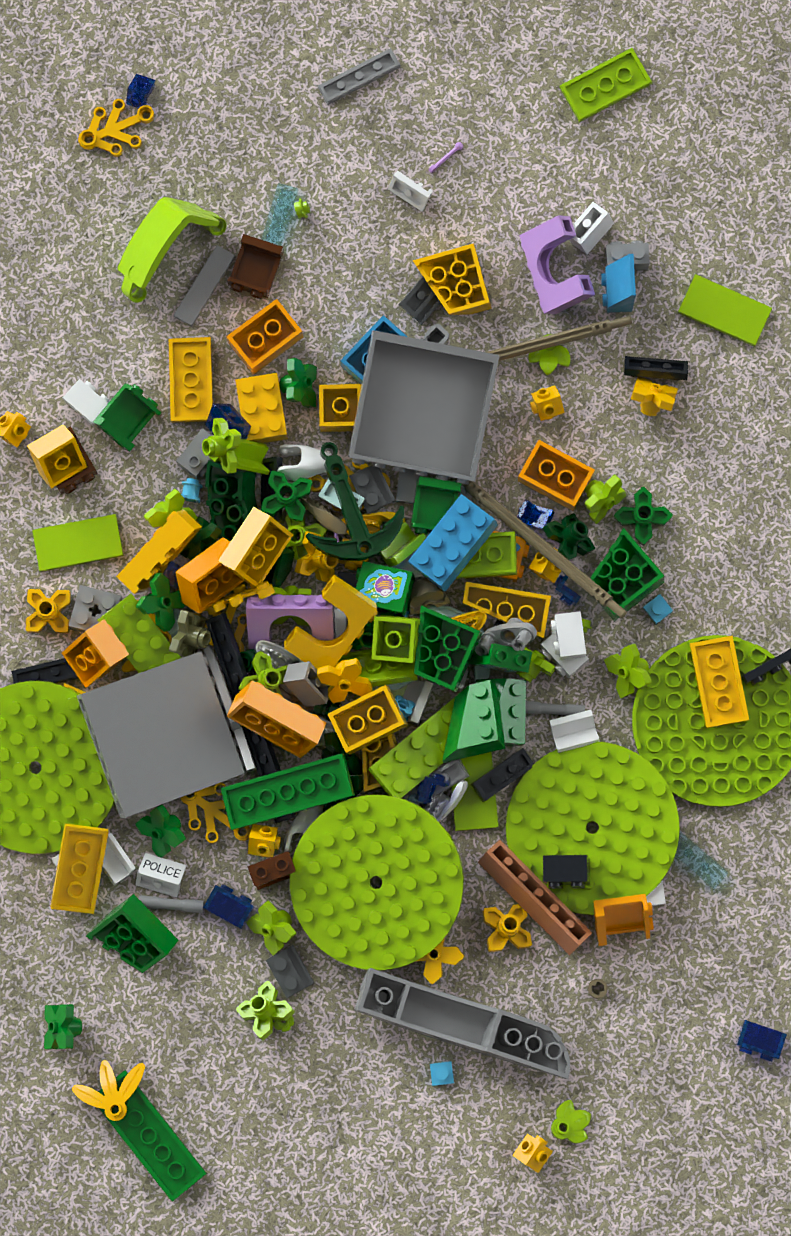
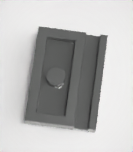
M422 276L398 305L422 325L441 302Z
M371 465L349 476L358 495L365 498L363 505L368 514L396 501L379 467Z
M294 945L266 960L286 998L314 984Z

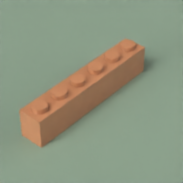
M501 840L496 842L478 861L481 867L569 956L592 934Z

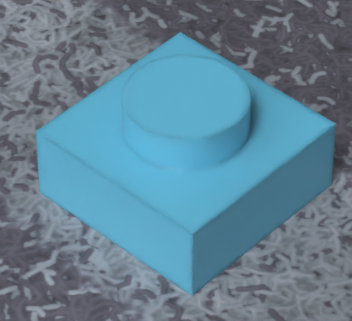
M661 594L643 607L655 624L673 612Z
M451 1061L430 1064L432 1086L454 1083Z

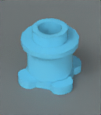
M187 478L186 481H182L183 491L181 495L185 501L200 503L199 492L203 485L199 484V480Z
M397 695L395 700L407 722L408 716L412 714L411 709L414 708L415 704L413 701L406 700L402 696Z

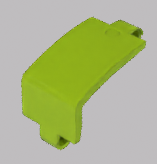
M169 197L161 198L134 233L120 260L117 270L125 275L121 287L122 293L135 303L142 302L147 295L146 286L166 252L188 223L202 225L211 234L219 236L227 228L226 221L216 213L203 210L194 203Z

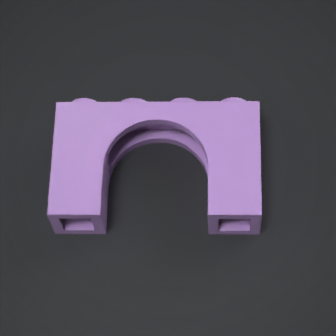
M558 215L519 235L522 242L521 247L528 261L527 266L534 280L533 285L538 293L540 307L544 314H557L595 295L589 275L577 274L558 283L553 279L549 270V259L553 250L558 245L576 237L570 216Z
M256 594L247 597L246 619L249 649H255L257 642L260 640L271 642L272 622L279 617L288 615L304 619L311 627L312 636L317 639L333 640L336 637L334 605L323 599L322 595L279 594L259 599Z

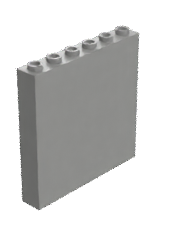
M372 330L348 457L353 458L352 462L365 464V461H371L375 467L386 468V465L394 466V470L401 472L412 469L415 470V474L421 476L433 473L436 474L437 479L442 480L454 477L457 478L456 482L463 484L475 481L500 355Z
M201 651L77 695L121 819L245 774L244 760L241 756L239 757L236 750L238 748L237 740L234 736H231L229 730L231 728L230 721L223 714L222 699L216 694L214 689L216 687L215 679L212 675H209L207 669L209 663Z

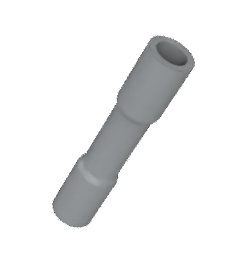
M526 701V714L568 716L585 711V705H562Z
M139 895L138 898L148 909L180 910L202 914L204 911L203 900L167 899Z

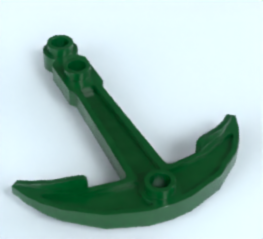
M326 442L321 447L320 456L325 460L324 466L330 483L335 488L351 540L337 542V538L320 537L310 533L306 535V538L319 551L339 560L361 561L377 556L388 548L398 535L403 524L404 507L400 506L394 517L384 524L382 530L370 534L348 483V475L342 458L337 455L338 448L334 443ZM325 451H330L332 455L327 456ZM332 470H337L339 474L334 475ZM365 547L368 552L364 553L360 548Z

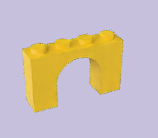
M333 575L321 591L322 598L346 615L348 623L345 631L333 640H320L296 625L284 641V649L304 662L310 661L316 669L327 665L335 668L340 658L350 652L351 644L355 638L359 639L362 636L368 621L372 622L374 616L378 613L376 602L336 575Z

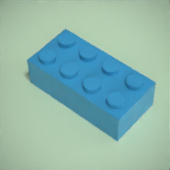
M461 494L408 562L415 570L445 592L498 524L492 516Z

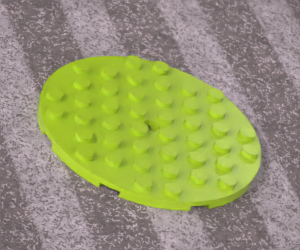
M709 635L693 638L665 652L647 671L652 682L637 690L632 709V731L638 754L658 770L667 782L672 794L688 802L709 807L735 806L755 800L773 789L791 769V674L784 665H781L783 669L773 675L769 672L762 676L764 680L755 685L751 683L745 685L742 680L744 674L775 658L769 651L757 644L733 637L749 721L706 729L689 644L727 637V635Z
M25 681L0 688V845L10 850L30 854L60 851L65 824L98 828L114 806L115 801L77 699V695H80V693L69 687L46 681ZM37 761L41 764V771L39 773L32 772V762Z
M595 742L560 753L556 749L539 759L517 784L507 811L506 839L508 848L542 882L544 855H588L590 884H585L583 889H573L570 885H563V889H550L572 913L594 915L593 901L640 894H646L647 896L668 873L674 861L679 843L680 825L677 805L663 776L639 754L625 747L607 742ZM596 822L599 830L595 834L588 833L586 830L588 823Z
M364 795L340 802L322 813L308 827L294 852L292 862L296 871L290 874V894L296 916L303 930L322 951L346 965L366 970L370 968L388 970L413 963L427 955L442 942L459 914L462 904L464 874L457 847L448 831L431 813L406 799L387 795ZM378 876L382 879V886L380 888H374L371 885L372 877Z

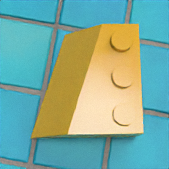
M474 243L413 260L449 315H470L492 309Z

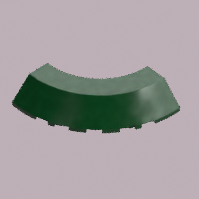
M208 460L205 487L208 490L206 505L210 509V523L217 525L223 530L218 537L219 540L224 537L231 542L253 507L258 509L255 497L256 472L237 469L236 473L228 474L222 469L221 461L214 462L213 460ZM285 547L264 581H268L273 587L280 588L291 572L295 551Z

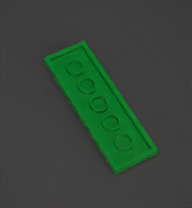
M343 753L221 788L231 830L355 796Z
M126 1070L115 1077L118 1091L128 1074ZM138 1086L132 1096L125 1102L127 1113L123 1119L112 1121L106 1116L105 1109H99L173 1202L204 1177L207 1172ZM103 1089L98 1091L103 1096H105ZM118 1106L112 1108L113 1114L119 1111Z

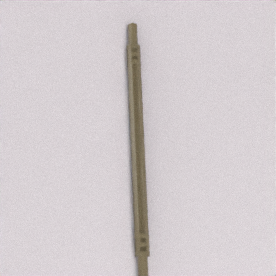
M631 316L612 321L607 319L486 353L500 355L499 361L612 332V329L632 324Z
M469 481V484L461 483L466 488L465 491L601 605L607 606L620 618L625 617L627 611L613 601V597L476 482Z

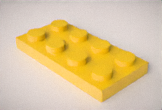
M211 337L168 339L171 423L213 421Z
M733 636L690 643L706 729L749 721Z
M73 824L64 825L50 905L51 909L94 914L108 829Z

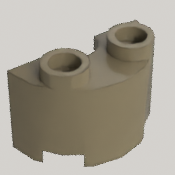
M422 578L414 582L407 608L411 616L420 613L421 605L426 607L429 604H434L436 607L450 604L451 601L447 591L444 592L429 579Z

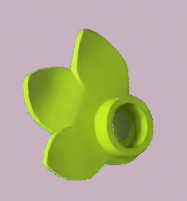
M558 345L529 353L528 360L529 363L539 362L541 370L548 376L555 370L558 364L569 367L570 353L567 348Z
M566 1100L556 1109V1119L551 1124V1132L557 1139H568L575 1144L582 1143L588 1139L583 1129L590 1123L591 1114L585 1110H575L572 1100ZM560 1124L566 1127L565 1132L559 1129Z

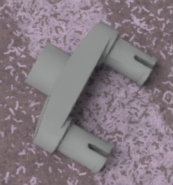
M511 618L506 624L487 629L481 636L479 644L476 645L475 652L479 656H486L492 643L505 646L512 645L514 650L522 651L537 636V630L530 623H524L518 618Z

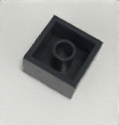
M544 855L543 882L550 889H563V885H570L573 889L585 888V884H590L588 855Z

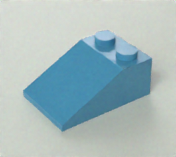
M628 254L606 266L605 273L601 274V286L606 288V294H602L603 307L607 306V313L632 312L636 297L634 254Z

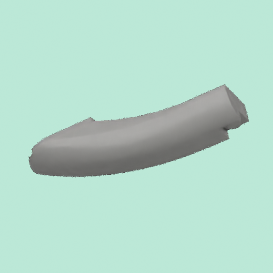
M373 968L368 969L365 974L354 1011L477 1053L561 1078H569V1053L561 1041V1037L550 1027L528 1018L431 989Z

